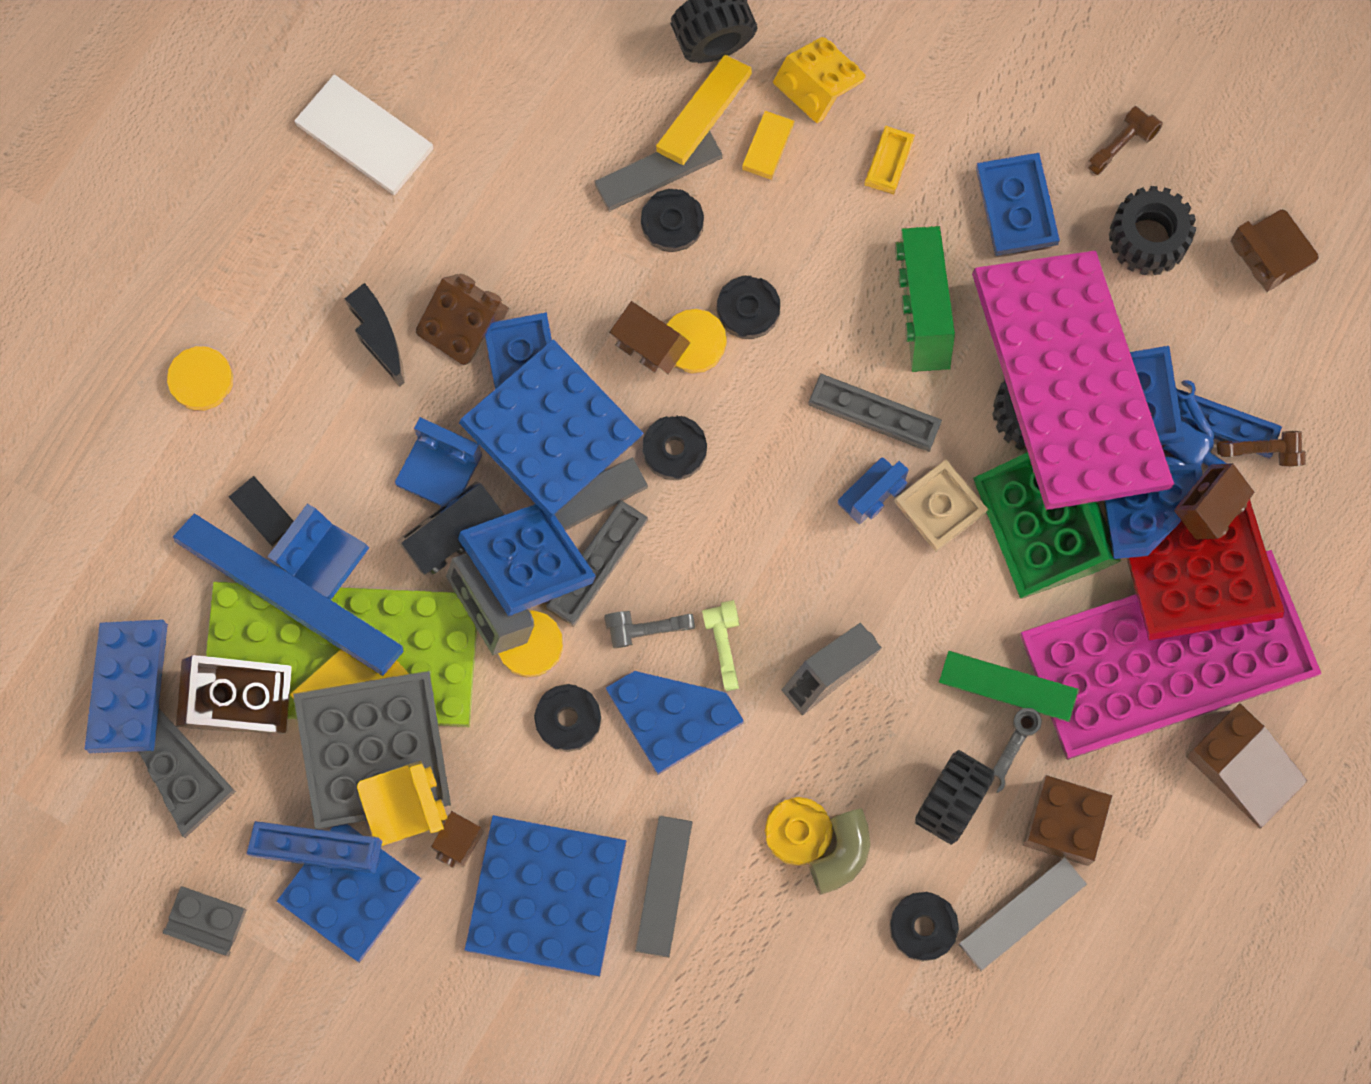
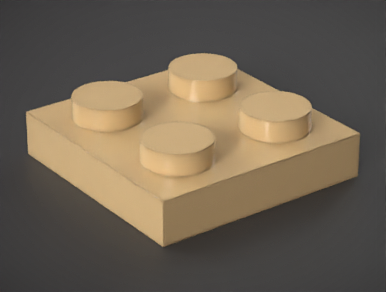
M947 460L939 464L894 500V503L935 552L988 511L987 507Z

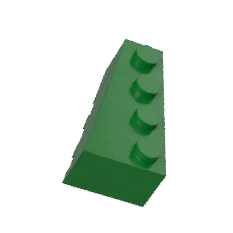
M940 226L901 228L900 242H895L896 261H901L902 268L898 269L899 287L904 288L902 313L907 318L905 337L906 342H909L912 372L950 370L955 331Z

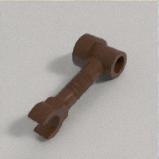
M1134 106L1124 119L1128 125L1105 148H1102L1090 159L1089 162L1092 164L1088 169L1097 176L1100 175L1112 161L1113 157L1134 136H1139L1148 143L1161 130L1163 122L1153 114L1149 116L1139 107Z
M1283 431L1282 439L1269 441L1217 442V455H1221V457L1279 452L1280 466L1306 465V451L1302 450V431Z

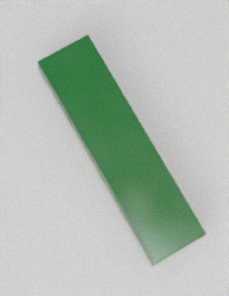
M949 650L939 679L940 684L1022 709L1032 708L1039 714L1070 722L1079 689Z

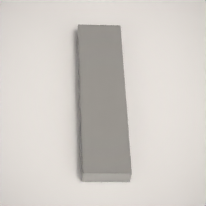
M1064 858L960 942L959 945L977 968L982 971L1087 884L1067 859Z

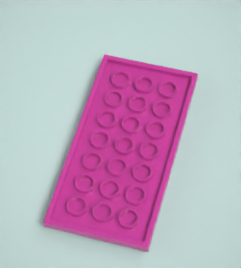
M1096 251L975 267L972 276L1046 510L1170 489L1174 482Z
M1272 550L1266 552L1285 611L1284 617L1280 619L1149 641L1137 595L1135 594L1021 632L1020 637L1035 676L1079 689L1070 722L1051 717L1066 760L1318 677L1322 674Z

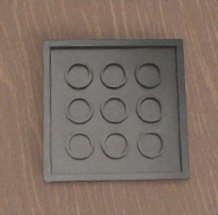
M429 671L293 693L315 829L366 821L367 817L357 790L358 782L420 760L424 768L431 766L437 786L431 788L434 800L441 799L444 807L451 806Z

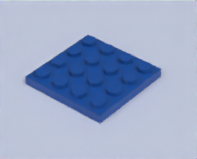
M554 339L459 421V424L549 518H552L644 434Z
M493 815L465 951L601 977L626 840Z

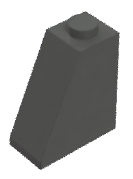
M860 622L805 660L782 688V692L803 716L866 666L882 647L878 644L874 635L867 631Z

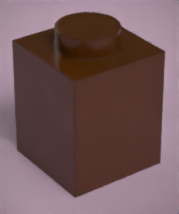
M451 811L443 825L444 829L440 830L431 847L438 853L435 858L451 868L456 863L464 867L484 831L477 824Z

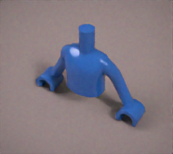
M1183 380L1181 383L1189 389L1190 395L1185 396L1177 391L1178 401L1186 403L1200 431L1182 421L1184 442L1166 444L1163 448L1176 457H1165L1168 466L1198 463L1202 465L1204 463L1209 467L1213 464H1226V462L1211 453L1214 446V434L1194 398L1196 392L1194 383L1189 380Z

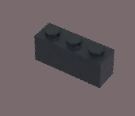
M476 481L399 538L397 542L422 574L425 575L430 572L433 575L448 564L445 559L456 552L460 555L466 551L458 540L460 531L504 516V513L482 483Z

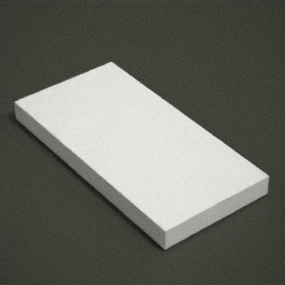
M335 74L295 120L296 126L394 196L434 149L432 143Z

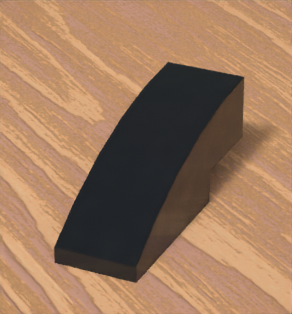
M364 282L344 298L349 310L361 323L355 329L359 341L400 387L405 381L398 343L387 315L375 295Z

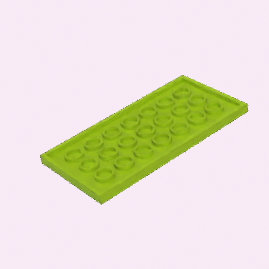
M213 582L206 657L291 666L287 719H297L295 702L290 694L334 656L340 648L239 583ZM340 587L331 601L402 645L404 652L397 661L409 674L424 671L430 672L438 726L470 727L477 628L456 593Z

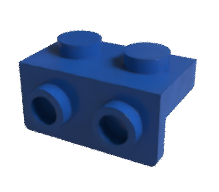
M880 458L838 499V505L859 525L867 518L872 520L884 508L883 502L890 495L895 497L907 485L905 480L909 469L900 461L892 466L885 458Z

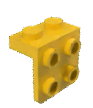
M820 37L787 55L772 83L817 124L825 119L836 98L863 83L866 75L859 69L856 63L848 59L837 49L833 42Z
M421 760L363 779L357 784V790L372 836L382 840L381 846L428 830L430 833H434L444 829L441 821L448 818L442 800L435 801L431 788L437 786L431 766L424 768Z

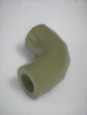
M862 808L830 819L836 834V848L830 855L809 862L813 882L819 895L837 890L853 881L866 865L871 842L868 823Z

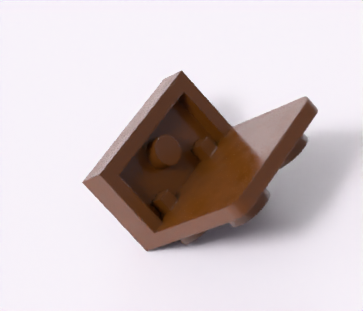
M1283 209L1278 210L1254 226L1247 221L1237 228L1230 240L1237 254L1242 257L1255 279L1263 286L1266 292L1315 264L1319 258L1318 253L1289 213Z
M460 273L441 279L416 327V334L460 364L466 365L472 361L491 323L504 319L509 307L501 303L502 299L497 294L490 291L484 292L475 286L476 282L471 277Z

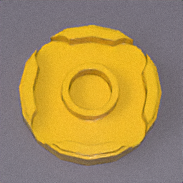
M690 309L684 310L670 319L667 325L690 342L685 352L675 364V367L677 366L688 373L706 372L719 363L725 352L727 340L725 328L717 317L708 311Z
M195 346L183 350L173 359L168 369L167 384L172 396L180 404L191 410L206 411L217 407L223 402L227 393H230L233 387V372L228 360L219 351L210 347Z
M535 610L529 611L534 620V628L527 644L498 653L503 664L512 673L526 678L539 677L547 673L559 662L563 651V636L557 623L547 614Z
M794 797L779 803L773 808L767 817L764 832L767 846L775 857L786 864L802 866L818 860L824 855L830 846L833 829L830 818L821 805L812 799Z

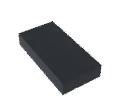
M255 476L251 477L229 496L230 500L272 547L279 542L294 522Z

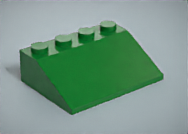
M1028 452L973 478L981 500L988 509V518L1020 599L1092 575L1121 562V559L1113 558L1109 529L1097 501L1046 510Z

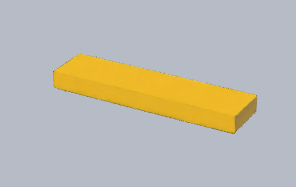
M724 55L657 143V153L684 165L751 76V67Z

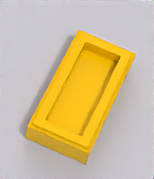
M765 110L743 162L742 170L772 180L794 127V120Z
M885 125L864 185L895 195L915 135Z

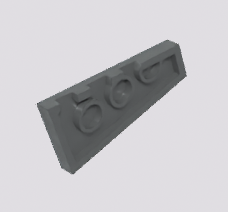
M159 708L154 751H138L147 766L148 772L158 787L163 801L169 812H171L182 837L186 838L236 791Z

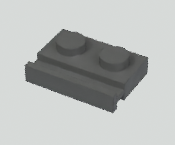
M181 886L163 934L229 957L231 947L236 940L247 909Z

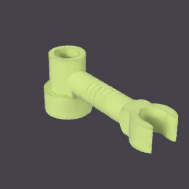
M731 600L721 602L719 607L702 610L706 630L713 628L722 679L726 691L739 689L727 628L740 626L735 601Z

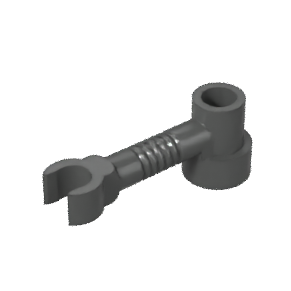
M630 611L604 615L606 629H610L613 648L633 645L632 638L644 635L695 629L693 614H685L643 624H632Z
M1032 708L1021 709L1014 717L1013 725L1015 731L993 769L995 771L994 776L1000 780V786L996 793L1004 789L1006 783L1005 776L1027 736L1034 735L1041 727V716ZM1022 718L1031 720L1032 727L1030 729L1022 727Z

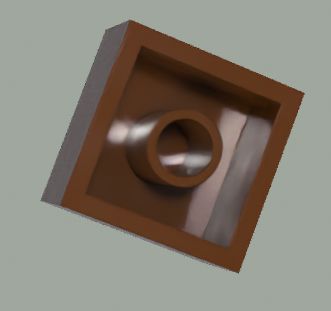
M1046 775L1039 785L1023 846L1089 866L1095 861L1113 795Z

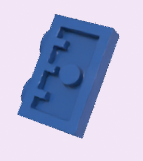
M420 417L414 427L417 440L396 478L395 484L401 489L442 507L465 490L482 457V452L478 443Z
M307 503L267 557L281 569L331 600L366 554L369 546L332 524L315 507Z

